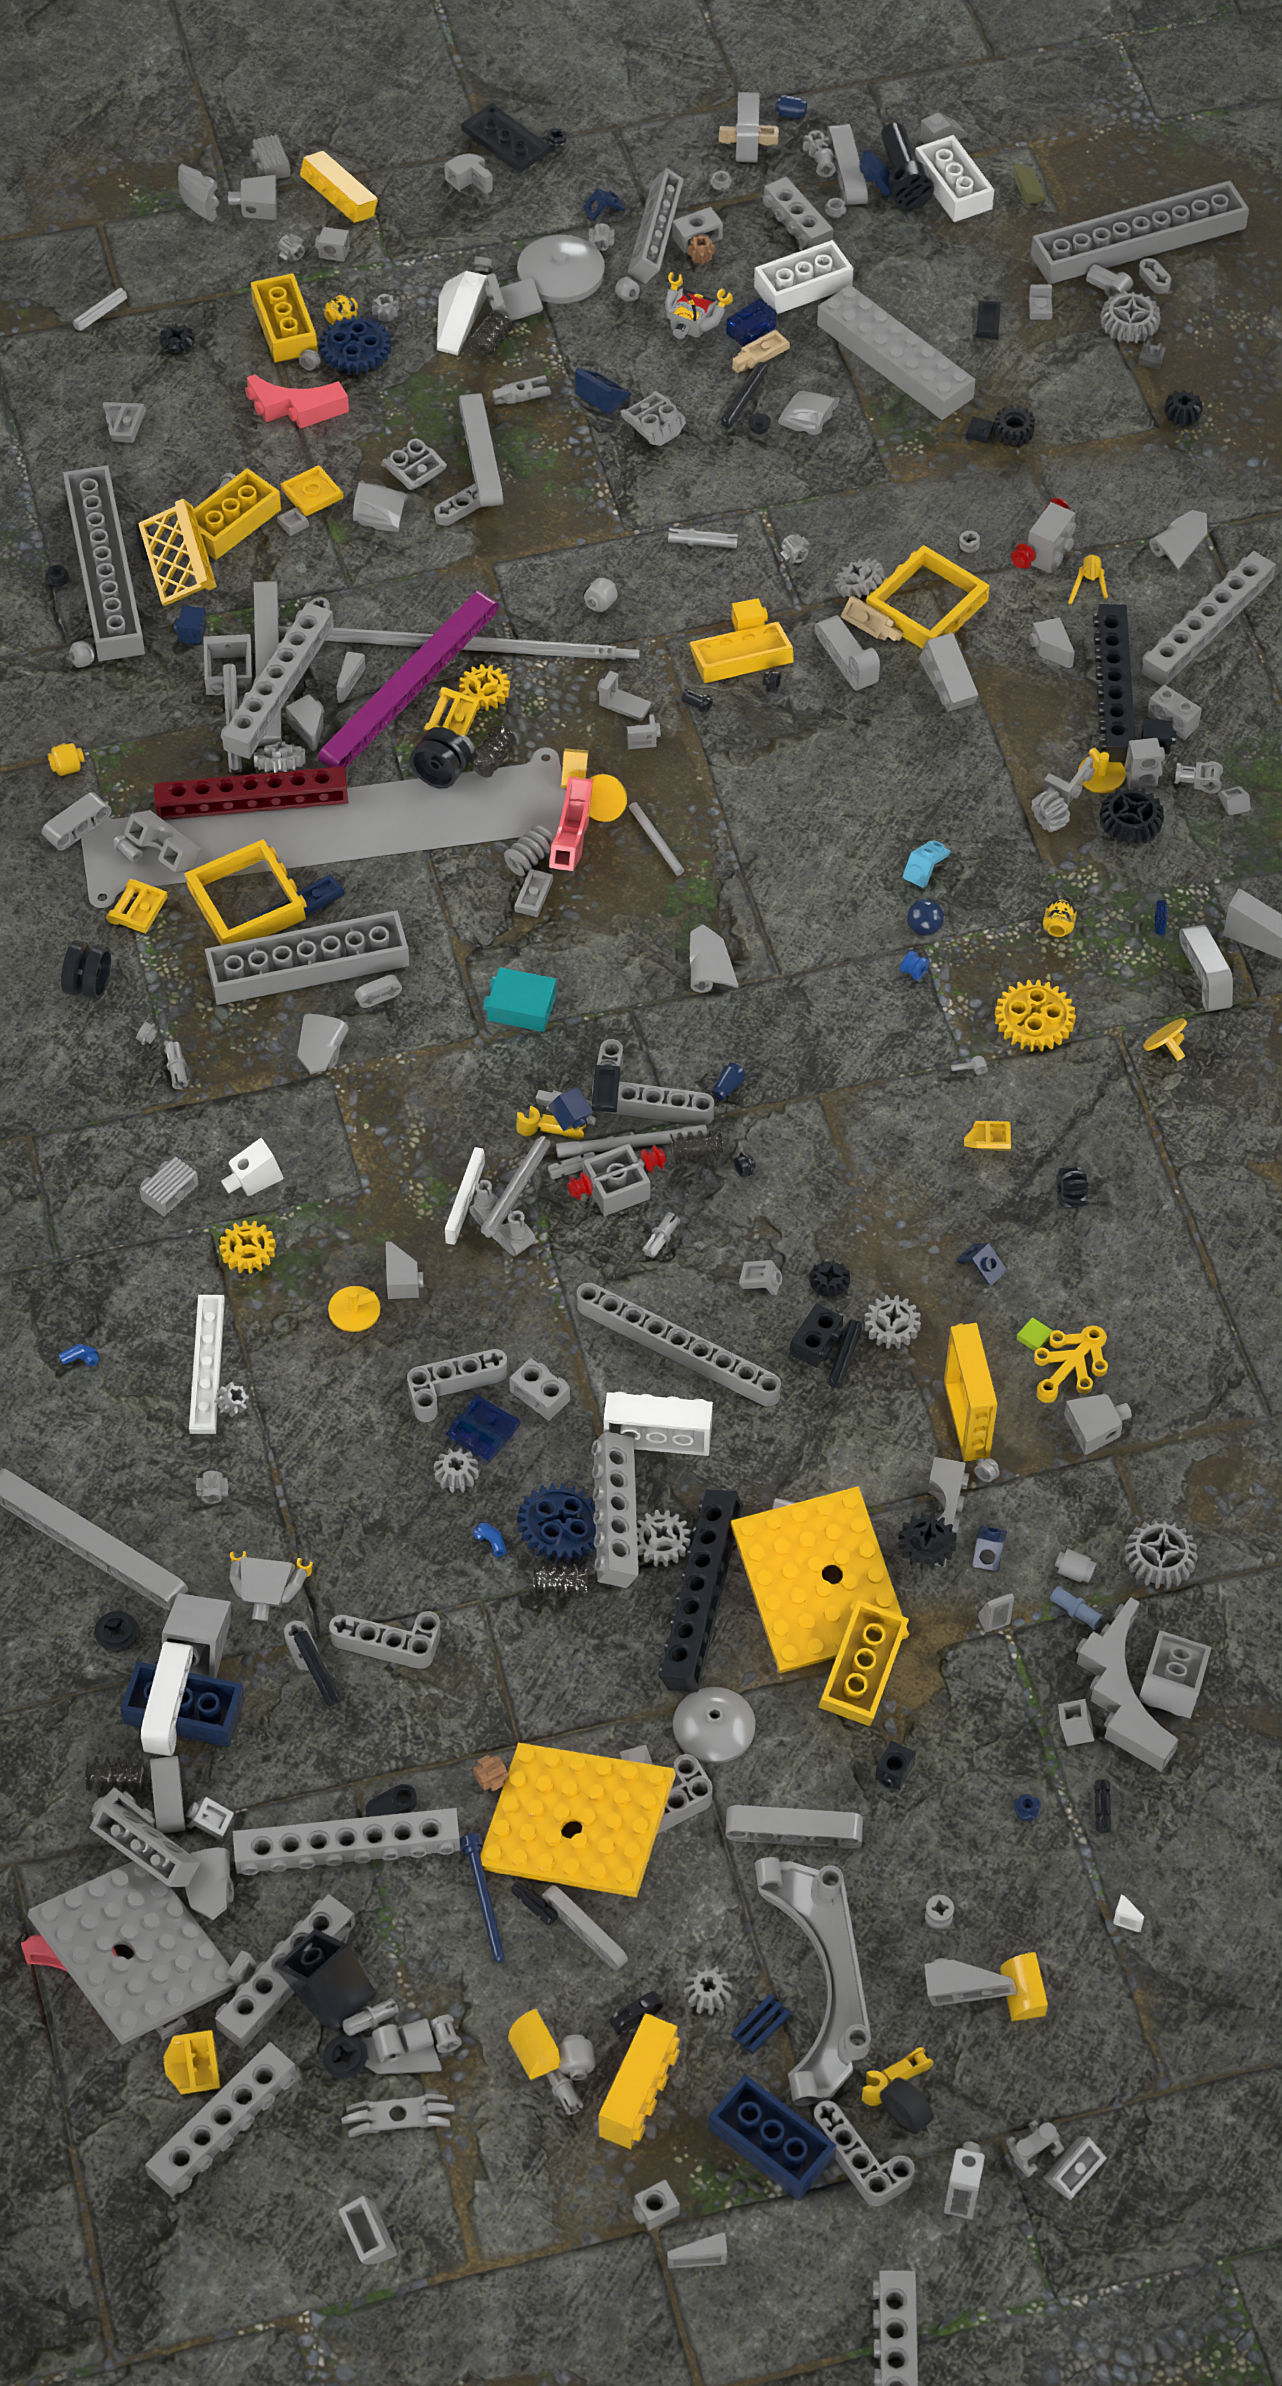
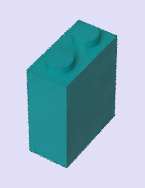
M499 967L497 975L491 978L490 996L486 995L483 1010H487V1021L545 1032L557 994V979Z

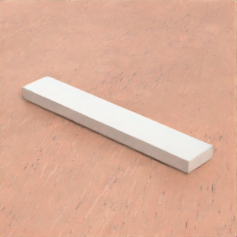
M198 1295L189 1423L190 1434H216L218 1404L214 1403V1401L219 1397L216 1391L219 1389L224 1295Z

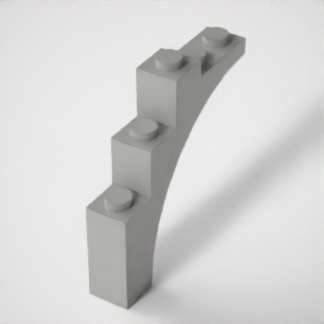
M1130 1597L1125 1605L1121 1603L1113 1616L1115 1620L1111 1625L1107 1623L1100 1635L1092 1632L1088 1639L1083 1638L1076 1649V1652L1079 1653L1077 1664L1096 1675L1090 1686V1689L1093 1690L1091 1701L1110 1712L1104 1723V1726L1107 1727L1105 1739L1162 1772L1176 1751L1178 1738L1162 1728L1148 1714L1135 1695L1129 1680L1125 1662V1641L1128 1631L1137 1616L1140 1602Z

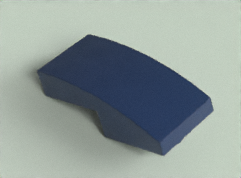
M868 150L863 151L862 160L859 162L861 173L865 174L868 182L875 180L876 187L880 188L883 196L890 195L888 187L889 170L874 154Z

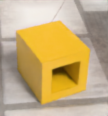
M759 598L732 603L731 619L736 631L765 625V621L768 620L766 607L761 606Z

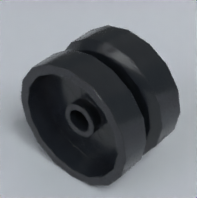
M444 727L429 729L410 755V765L414 773L422 781L430 786L445 789L453 786L471 760V751L468 744L460 735Z
M72 941L63 962L61 974L62 991L65 994L75 996L83 992L86 998L101 999L110 976V948L96 944L90 949L87 942Z

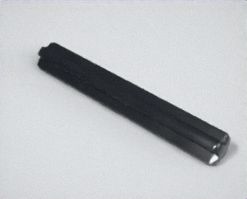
M761 362L756 364L722 416V426L732 427L768 372L766 364Z

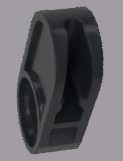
M399 1784L368 1802L366 1805V1817L411 1812L417 1805L416 1790L409 1784ZM401 1793H408L412 1797L411 1801L407 1804L398 1803L396 1798Z
M656 1991L649 1992L616 2012L610 2018L609 2023L614 2027L617 2035H622L641 2024L645 2013L651 2016L657 2014L663 2008L664 2003Z

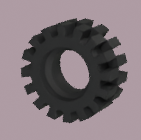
M1010 405L1009 409L1005 406L1002 408V411L999 410L994 421V436L998 438L1000 443L1004 441L1005 446L1011 443V447H1015L1016 444L1020 447L1023 446V442L1028 444L1029 439L1032 440L1035 416L1033 417L1031 411L1028 412L1026 407L1021 410L1020 405H1017V408H1014V405ZM1009 424H1017V425H1020L1021 427H1020V428H1012V427H1009V426H1007V425H1009Z

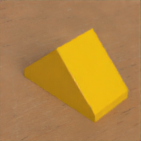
M564 749L561 788L567 789L570 776L586 778L588 750Z

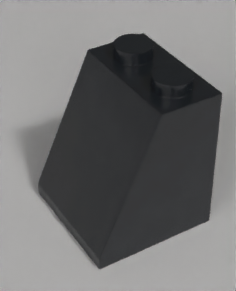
M317 1929L309 1933L275 1966L277 1972L317 2021L335 2032L343 2027L342 2023L344 2020L354 2016L376 1994L375 1989L349 1945Z

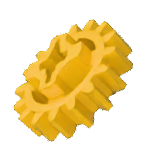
M482 664L478 670L475 667H471V673L465 671L464 678H460L459 693L479 699L480 705L478 710L481 706L486 711L489 710V706H493L496 709L498 708V702L504 704L505 698L509 697L510 681L507 680V674L501 675L500 668L494 671L493 665L485 669Z
M243 1221V1226L239 1227L234 1223L233 1231L225 1230L226 1237L220 1238L221 1245L219 1247L223 1262L229 1263V1269L232 1270L237 1266L239 1273H242L244 1269H248L249 1274H251L255 1267L261 1271L263 1263L270 1265V1257H275L274 1249L276 1245L272 1231L267 1232L266 1225L258 1228L257 1221H254L252 1225H248L247 1221ZM262 1241H263V1243H264V1245H265V1246H264V1249L261 1248V1242H262ZM232 1245L234 1246V1252L231 1251Z

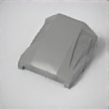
M181 164L178 171V183L182 200L197 214L213 222L217 217L215 209L219 205V200L214 195V192L217 190V183L211 177H203L200 171Z
M657 391L652 392V395L630 408L621 411V416L626 422L648 439L650 444L658 446L678 436L685 425L684 415L676 409V406L668 398Z
M799 391L784 409L778 424L798 432L806 431L810 435H817L822 431L824 422L826 423L832 417L833 409L835 410L839 405V398L820 393Z
M416 438L410 440L408 445L403 447L402 450L393 451L390 457L382 460L381 466L386 467L407 488L413 490L437 476L446 468L447 464L433 449L427 447L423 441Z
M361 480L358 484L354 500L353 520L358 521L363 526L399 532L400 519L404 503L407 500V494L384 486L365 483Z

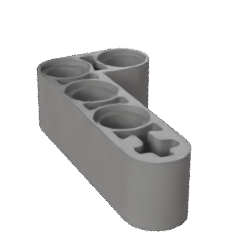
M738 92L736 162L757 163L759 93Z
M836 615L815 624V633L819 641L855 691L879 681L880 661L876 651L873 648L863 651L839 616Z
M1206 925L1180 929L1179 938L1182 949L1202 983V1002L1205 1011L1231 1008L1233 998L1232 973Z
M492 1349L412 1368L408 1372L407 1382L408 1393L416 1418L422 1422L434 1420L438 1414V1396L503 1381L507 1376L506 1354L501 1350ZM472 1370V1371H475V1372H473V1373H467L466 1371ZM447 1376V1377H449V1378H447V1379H442L441 1377ZM422 1382L424 1384L416 1385L415 1383ZM429 1404L430 1406L423 1407L421 1405Z
M425 1611L418 1615L412 1632L347 1615L335 1616L329 1625L331 1642L335 1647L417 1669L426 1668L431 1664L441 1637L440 1619L436 1613L431 1611ZM427 1626L434 1627L432 1630H424V1629H423L424 1627H427ZM367 1636L373 1637V1639L369 1641L363 1640V1638ZM392 1643H398V1644H400V1645L397 1646V1647H390V1646H389V1645L392 1644ZM420 1649L426 1651L422 1654L415 1653V1651Z
M690 1754L680 1755L674 1762V1770L676 1772L674 1781L677 1786L670 1791L657 1834L706 1810L712 1803L711 1781L698 1760ZM683 1769H689L692 1772L689 1774H683L680 1771ZM696 1791H703L706 1794L704 1796H697L694 1793ZM673 1803H678L681 1805V1807L675 1809L670 1807L669 1805Z
M823 2101L816 2106L813 2127L837 2145L836 2161L869 2205H884L911 2186L915 2167L909 2157L896 2156L880 2166L835 2103ZM846 2138L850 2141V2144L842 2146L836 2140ZM862 2161L867 2167L857 2169L853 2166V2163ZM897 2169L905 2170L908 2173V2175L905 2177H898L894 2174V2171ZM880 2185L884 2188V2191L875 2193L869 2187Z

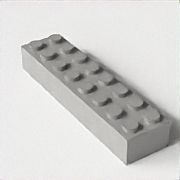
M848 285L818 306L817 325L941 420L974 398L975 378L851 285Z
M398 910L205 949L206 963L216 1005L409 966V951Z

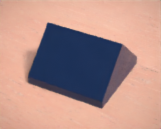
M577 368L575 371V394L609 415L632 394L598 372Z

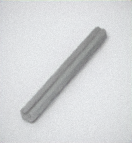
M225 664L223 666L226 726L231 722L233 712L238 709L236 666L234 664ZM228 752L230 773H240L242 771L241 756Z

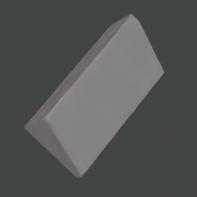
M1079 2136L1043 2178L1068 2200H1071L1107 2157L1090 2137Z

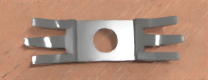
M425 2094L421 2097L379 2102L367 2100L346 2107L347 2113L352 2114L343 2117L342 2124L367 2121V2123L349 2130V2138L364 2133H378L382 2130L418 2126L420 2128L428 2126L450 2127L449 2119L437 2116H428L426 2118V2116L435 2113L453 2112L454 2106L443 2104L448 2102L447 2096L438 2094ZM394 2107H402L406 2110V2117L402 2121L397 2122L390 2118L389 2113Z

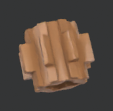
M702 235L693 237L688 246V255H691L692 261L703 265V263H708L712 260V254L715 253V245L711 244V239L708 236Z
M487 1755L477 1760L479 1765L473 1767V1773L482 1789L491 1788L494 1791L504 1786L503 1781L508 1779V1772L500 1757L490 1758Z

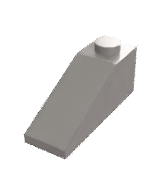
M944 1958L925 1964L927 1993L932 2006L1017 1994L1012 1978Z

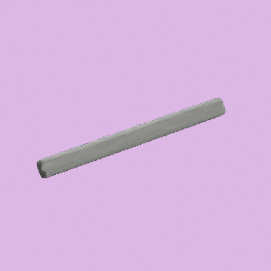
M541 1136L535 1141L481 1227V1233L485 1234L486 1237L490 1238L492 1235H495L550 1147V1140H547L545 1136Z

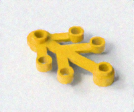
M1088 1326L1081 1333L1067 1335L1059 1330L1053 1331L1049 1339V1343L1053 1348H1061L1064 1345H1080L1076 1350L1049 1352L1046 1348H1038L1035 1351L1034 1361L1037 1365L1044 1366L1048 1363L1064 1362L1050 1379L1043 1380L1038 1384L1036 1394L1040 1401L1044 1403L1055 1401L1058 1394V1386L1074 1368L1077 1375V1391L1081 1394L1091 1392L1093 1381L1088 1377L1084 1356L1091 1351L1093 1359L1091 1370L1095 1376L1102 1377L1107 1373L1108 1363L1103 1359L1101 1347L1106 1343L1107 1336L1102 1328ZM1053 1338H1060L1061 1341H1055ZM1039 1355H1044V1356H1046V1358H1045V1359H1041V1358H1039L1038 1356H1039ZM1096 1366H1102L1104 1369L1099 1370ZM1081 1383H1086V1384H1088L1089 1386H1088V1387H1082L1080 1384H1081ZM1044 1387H1049L1052 1390H1045Z

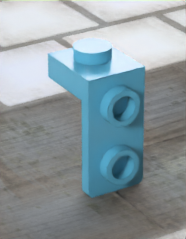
M927 842L911 852L902 878L924 888L928 884L934 865L948 857L950 850L944 848L945 846L940 842Z

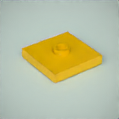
M320 465L281 483V490L305 517L344 498L343 492Z

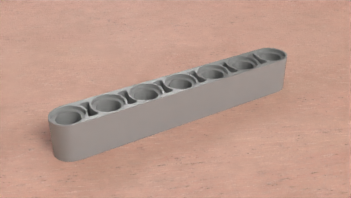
M482 393L459 395L460 412L474 480L477 485L480 507L503 505L502 487Z

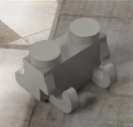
M1036 2120L1030 2122L1029 2127L1032 2134L1026 2139L1020 2140L1017 2145L1015 2144V2138L1012 2136L1006 2140L1010 2153L1014 2156V2162L1026 2177L1031 2176L1037 2170L1034 2163L1030 2166L1028 2165V2160L1051 2144L1054 2148L1051 2150L1054 2156L1061 2154L1065 2150L1059 2141L1060 2135L1056 2131L1055 2126L1049 2122L1042 2124L1039 2129Z

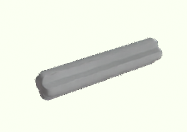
M118 288L73 320L74 328L82 331L127 299L126 291Z

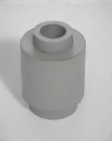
M1067 1548L1066 1553L1060 1551L1055 1567L1059 1568L1058 1574L1080 1583L1082 1581L1089 1583L1097 1563L1092 1562L1090 1557Z

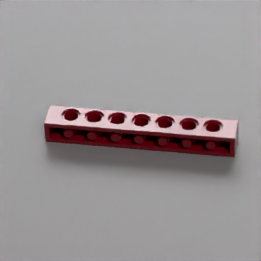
M345 766L154 783L156 815L162 820L348 804Z

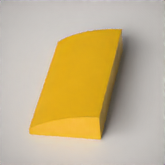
M779 622L690 642L695 663L704 683L793 663V647Z

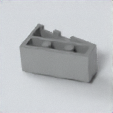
M950 633L927 640L919 660L939 694L941 703L945 705L948 712L973 705L978 697V692L954 634Z

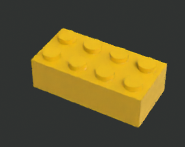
M294 274L251 282L252 302L274 362L299 358L302 351L308 349L317 352L316 333Z
M247 468L194 508L207 554L215 560L219 559L281 510L280 492Z
M857 1600L818 1707L870 1726L909 1619Z
M645 2013L599 2113L600 2137L629 2149L632 2148L635 2140L638 2142L641 2140L646 2127L643 2124L646 2115H652L657 2103L655 2099L658 2090L663 2091L668 2079V2074H666L669 2064L674 2066L680 2049H677L680 2038L677 2037V2026Z

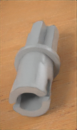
M168 1042L166 1046L168 1057L167 1069L171 1074L172 1087L174 1089H183L181 1082H183L184 1087L188 1086L185 1072L187 1064L182 1057L180 1043Z
M671 1212L666 1213L658 1227L652 1229V1235L642 1249L647 1257H655L664 1243L670 1241V1235L680 1223V1219L677 1216L670 1223L675 1214Z
M389 1998L387 2001L372 2008L367 2006L363 2012L344 2020L342 2024L345 2033L352 2036L369 2027L374 2029L378 2026V2023L397 2016L399 2013L397 2005L391 2008L395 2001Z
M559 2068L546 2073L553 2086L552 2092L558 2096L566 2113L571 2115L580 2111L579 2108L583 2107V2103L573 2088L574 2083L572 2079L567 2078L565 2074L561 2073Z

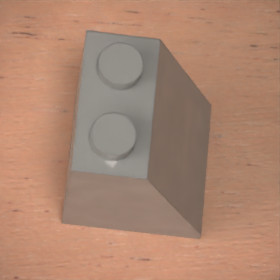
M178 1593L162 1631V1646L164 1642L191 1645L193 1647V1655L189 1673L213 1678L217 1677L231 1622V1602Z

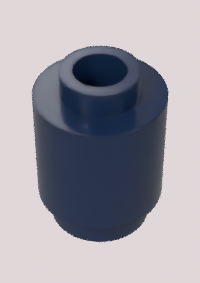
M782 94L781 98H777L775 111H779V116L805 118L808 102L801 97Z

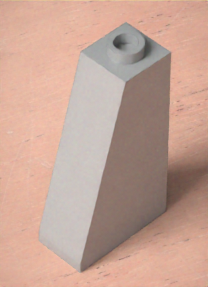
M1238 889L1228 907L1223 935L1282 959V914L1247 892Z

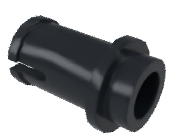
M686 688L682 694V702L697 707L700 712H708L712 707L713 699L708 694L702 695L690 688Z

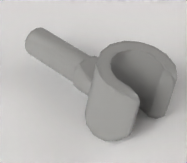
M981 1056L974 1057L971 1062L951 1065L952 1071L974 1069L976 1075H983L988 1071L987 1064Z

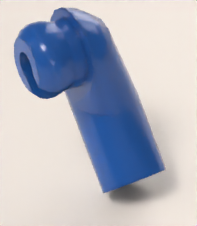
M76 1344L59 1353V1357L64 1365L77 1358L85 1360L88 1366H94L99 1362L98 1351L93 1347L83 1344Z
M479 1523L478 1527L473 1529V1535L476 1539L482 1541L486 1538L490 1541L494 1556L500 1557L507 1553L502 1534L499 1530L488 1523Z

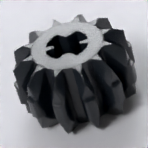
M1184 389L1181 393L1174 391L1172 395H1168L1164 406L1167 421H1173L1174 426L1181 424L1183 427L1185 424L1192 426L1194 422H1198L1203 409L1200 396L1194 395L1193 391L1187 393Z
M1077 1166L1060 1168L1056 1175L1057 1181L1055 1183L1057 1200L1060 1206L1070 1209L1084 1207L1088 1199V1182L1083 1167Z

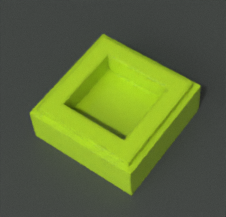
M1032 1317L1017 1334V1340L1036 1351L1038 1348H1043L1049 1341L1053 1330Z

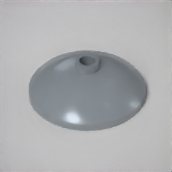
M706 1687L699 1689L698 1692L690 1693L680 1702L674 1714L673 1732L678 1745L686 1754H690L698 1761L704 1763H725L742 1755L750 1746L755 1734V1717L750 1705L739 1694L726 1688ZM717 1714L719 1718L712 1719L710 1715Z

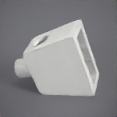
M260 1138L229 1161L233 1174L221 1180L228 1194L242 1187L246 1195L251 1196L284 1178L273 1154L263 1139Z

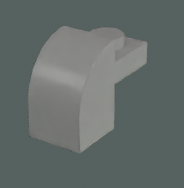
M463 154L445 163V180L458 191L472 183L485 194L493 191V176L488 169H485V159L481 156Z

